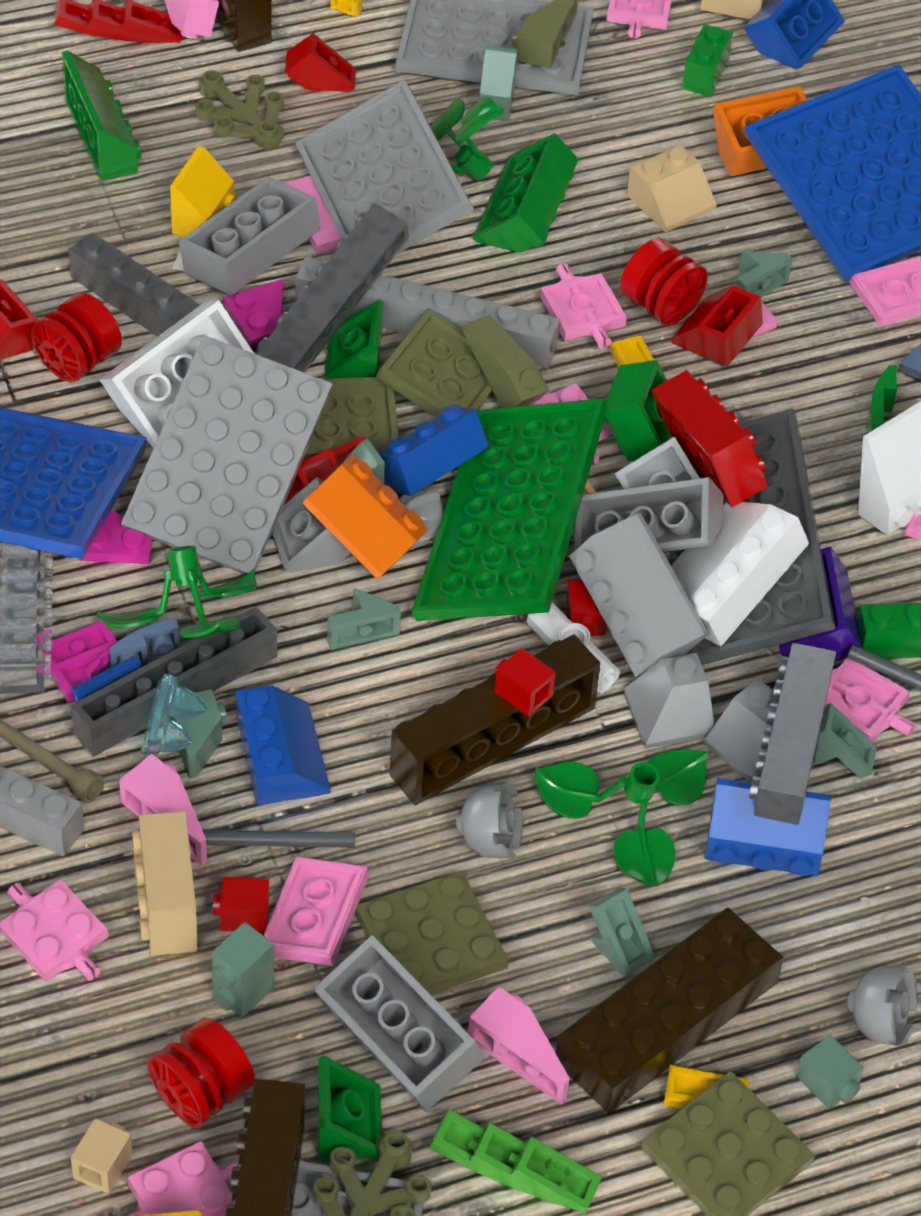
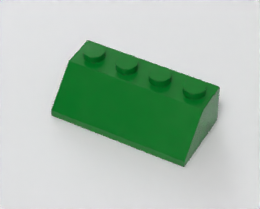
M63 51L65 101L101 181L138 173L137 159L142 158L141 148L138 140L132 139L129 121L123 120L121 103L119 100H114L110 80L104 79L100 68L70 51Z
M556 133L509 156L474 233L473 239L477 243L521 253L532 247L538 248L547 240L548 230L551 223L557 217V209L560 202L566 196L565 190L568 183L574 177V169L579 160Z

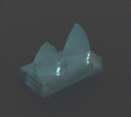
M164 674L157 683L141 750L142 754L157 756L159 752H177L192 744V740L185 729L169 720V717H193L206 712L208 707L194 692L177 684L179 677Z

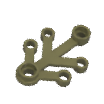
M209 70L203 73L199 80L200 94L208 99H201L196 103V116L199 119H215V133L221 137L230 135L251 137L263 149H274L280 145L284 137V129L277 123L279 111L284 107V96L282 93L271 91L265 95V108L267 112L263 120L256 114L260 95L265 91V79L262 76L250 75L247 77L246 91L248 93L246 103H244L224 85V78L218 71ZM220 98L230 108L215 107L214 102L209 99ZM233 121H242L249 125L233 124Z
M393 1131L382 1138L379 1148V1162L365 1188L354 1169V1152L347 1147H337L331 1152L330 1169L338 1175L354 1207L350 1216H370L392 1209L390 1216H416L415 1211L411 1207L406 1206V1204H422L429 1200L432 1185L431 1181L423 1175L410 1177L406 1187L382 1193L394 1169H402L411 1162L413 1145L403 1132ZM339 1159H344V1160H346V1161H348V1162H346V1163H339V1162H337V1160H339ZM331 1177L318 1178L313 1185L314 1201L322 1206L326 1216H346L337 1201V1181ZM420 1187L424 1191H415L413 1188ZM322 1189H328V1190H330V1191H332V1192H330V1193H322V1192H320V1190H322Z

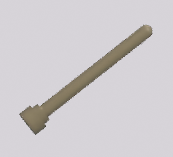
M0 719V737L68 781L75 796L86 803L94 801L99 796L104 787L103 777L91 769H75Z

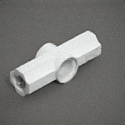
M553 603L549 613L528 615L527 624L548 645L557 640L562 641L575 634L600 661L597 692L604 693L619 679L620 670L590 641L589 630L582 624L572 623Z

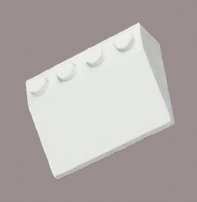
M219 300L204 302L99 379L120 411L143 437H147L148 443L153 448L203 335L254 353Z
M921 401L863 436L858 515L887 536L900 527H905L911 521L914 514L915 518L921 515Z
M726 502L723 506V527L710 546L685 549L671 565L709 633L705 639L722 646L808 546L809 541L797 516L771 504L741 502L731 508Z

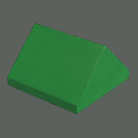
M379 299L346 319L329 340L325 378L377 376L383 324V302Z
M323 1055L318 1058L319 1159H330L331 1152L337 1147L351 1149L355 1154V1159L379 1158V1148L382 1140L380 1084Z

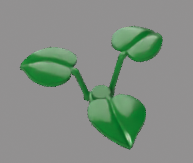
M488 96L483 97L466 113L462 120V126L457 134H455L452 127L461 120L465 111L464 102L457 98L447 107L446 111L436 118L431 125V129L438 141L447 133L460 147L455 155L457 166L450 164L453 171L460 176L466 172L475 181L479 182L488 175L493 162L475 146L470 137L492 119L504 113V110L492 98Z
M196 546L175 547L167 550L170 569L164 570L165 581L159 607L119 614H107L97 610L99 620L111 628H131L156 621L159 616L166 613L171 581L176 580V586L178 587L190 586L200 624L181 628L179 630L181 637L201 638L214 635L217 632H231L241 628L240 621L234 618H222L209 622L205 617L201 598L231 597L257 589L255 572L252 569L240 578L210 588L202 574ZM198 581H199L200 586H201V588H202V590H200V591H198V587H197Z
M684 749L659 753L650 758L648 762L635 764L631 768L628 777L621 776L617 783L600 794H597L600 787L597 775L590 767L582 763L561 762L548 767H537L535 781L538 792L546 805L556 814L570 819H580L588 816L592 809V801L599 803L623 787L628 799L640 805L637 823L638 832L626 831L617 838L613 848L614 860L619 869L629 877L648 886H659L671 874L675 863V846L666 831L659 828L645 831L647 806L654 793L659 791L662 798L673 805H688L695 802L703 793L706 784L708 752Z

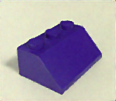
M831 546L821 549L836 629L779 644L782 656L789 657L792 643L836 651L834 662L846 658L852 644L863 649L848 572Z

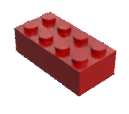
M685 370L651 390L670 438L675 437L688 460L705 478L709 477L724 494V500L731 508L768 487L763 475L767 471L761 457L753 450V447L757 445L753 434L747 427L741 428L737 417L731 410L726 412L722 401L716 394L711 396L707 385L701 378L696 380L688 370Z

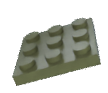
M429 308L384 363L376 376L378 380L435 417L440 416L444 408L452 405H460L461 407L477 411L493 392L462 330Z
M376 377L323 379L333 383L334 388L303 461L330 448L332 450L361 436H364L365 440L369 439L378 453L389 448V443L399 438L394 389Z
M463 871L358 904L355 915L367 939L373 935L430 995L508 969L509 960Z
M729 1071L643 1139L641 1148L707 1216L750 1215L811 1165L815 1158V1154L732 1071Z

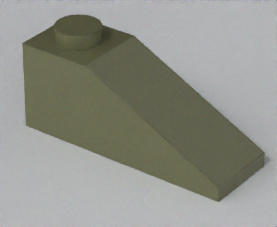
M553 0L526 17L521 29L517 28L515 30L512 40V46L517 49V61L551 69L577 15L578 0Z
M491 315L460 327L501 408L526 406L540 400L549 392L534 360Z

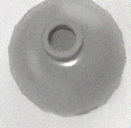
M490 783L478 787L469 794L464 802L462 811H459L457 814L458 832L464 835L465 841L470 848L483 857L514 858L516 854L512 852V847L520 849L523 833L521 807L514 808L512 797H517L518 793L512 783Z
M897 966L877 967L866 973L860 979L856 989L850 991L848 998L849 1012L854 1014L855 1023L861 1033L870 1040L902 1047L908 1042L914 1026L911 1023L906 1024L909 1011H916L917 984L914 973L907 972L909 968Z

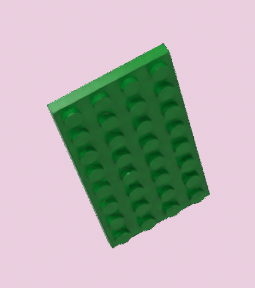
M604 398L477 410L489 447L458 467L411 611L416 621L549 613L606 414L604 409L606 402Z

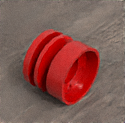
M658 237L643 244L633 254L621 276L620 290L625 297L636 305L643 308L646 307L650 315L655 316L661 323L670 326L680 322L695 308L707 286L708 273L706 268L694 262L690 257L682 256L679 249Z
M84 292L71 296L60 304L57 310L49 312L45 318L34 323L31 329L33 346L43 364L54 375L70 383L80 380L84 377L85 373L92 371L96 364L104 362L119 351L122 345L121 332L111 312L100 300Z
M202 1018L180 1036V1043L170 1042L163 1048V1051L156 1052L147 1060L150 1078L159 1095L167 1106L183 1122L191 1127L199 1128L210 1119V1115L215 1116L222 1110V1101L232 1103L255 1083V1074L251 1062L243 1048L228 1030L212 1018Z

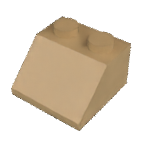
M681 144L630 167L627 196L665 232L716 209L717 204L701 163Z

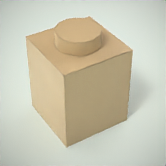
M95 1118L71 1156L73 1179L109 1194L133 1156L131 1134L117 1123L109 1122L107 1124Z

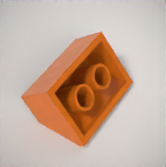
M801 86L714 104L713 113L718 152L730 177L767 169V166L744 134V130L748 124L806 102L807 99Z
M355 455L344 462L302 502L377 580L429 531L423 525L420 516L408 510L398 499L396 492L391 487L384 485L373 474L372 468L365 461L359 460Z

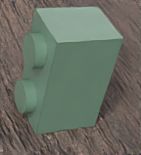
M246 922L212 951L213 996L223 1009H231L243 1018L274 989V944Z

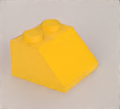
M197 147L170 185L172 234L185 237L238 199L234 195V180L205 147Z

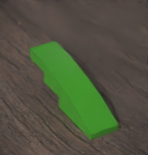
M450 1109L444 1114L428 1147L452 1161L505 1186L583 1213L588 1210L602 1178L599 1174L533 1137H530L525 1143L492 1123H489L484 1129Z

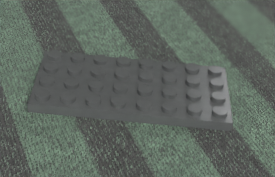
M794 408L740 423L741 428L747 427L756 440L757 445L753 447V450L761 457L767 471L763 475L768 485L767 488L743 502L771 504L797 516L809 544L722 646L704 638L691 649V653L698 654L702 665L836 629L799 425ZM691 463L699 478H705ZM685 549L677 550V556L679 557Z

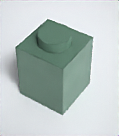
M829 1035L801 1055L796 1077L828 1109H831L840 1101L846 1103L856 1096L861 1088L859 1083L864 1067L833 1036Z

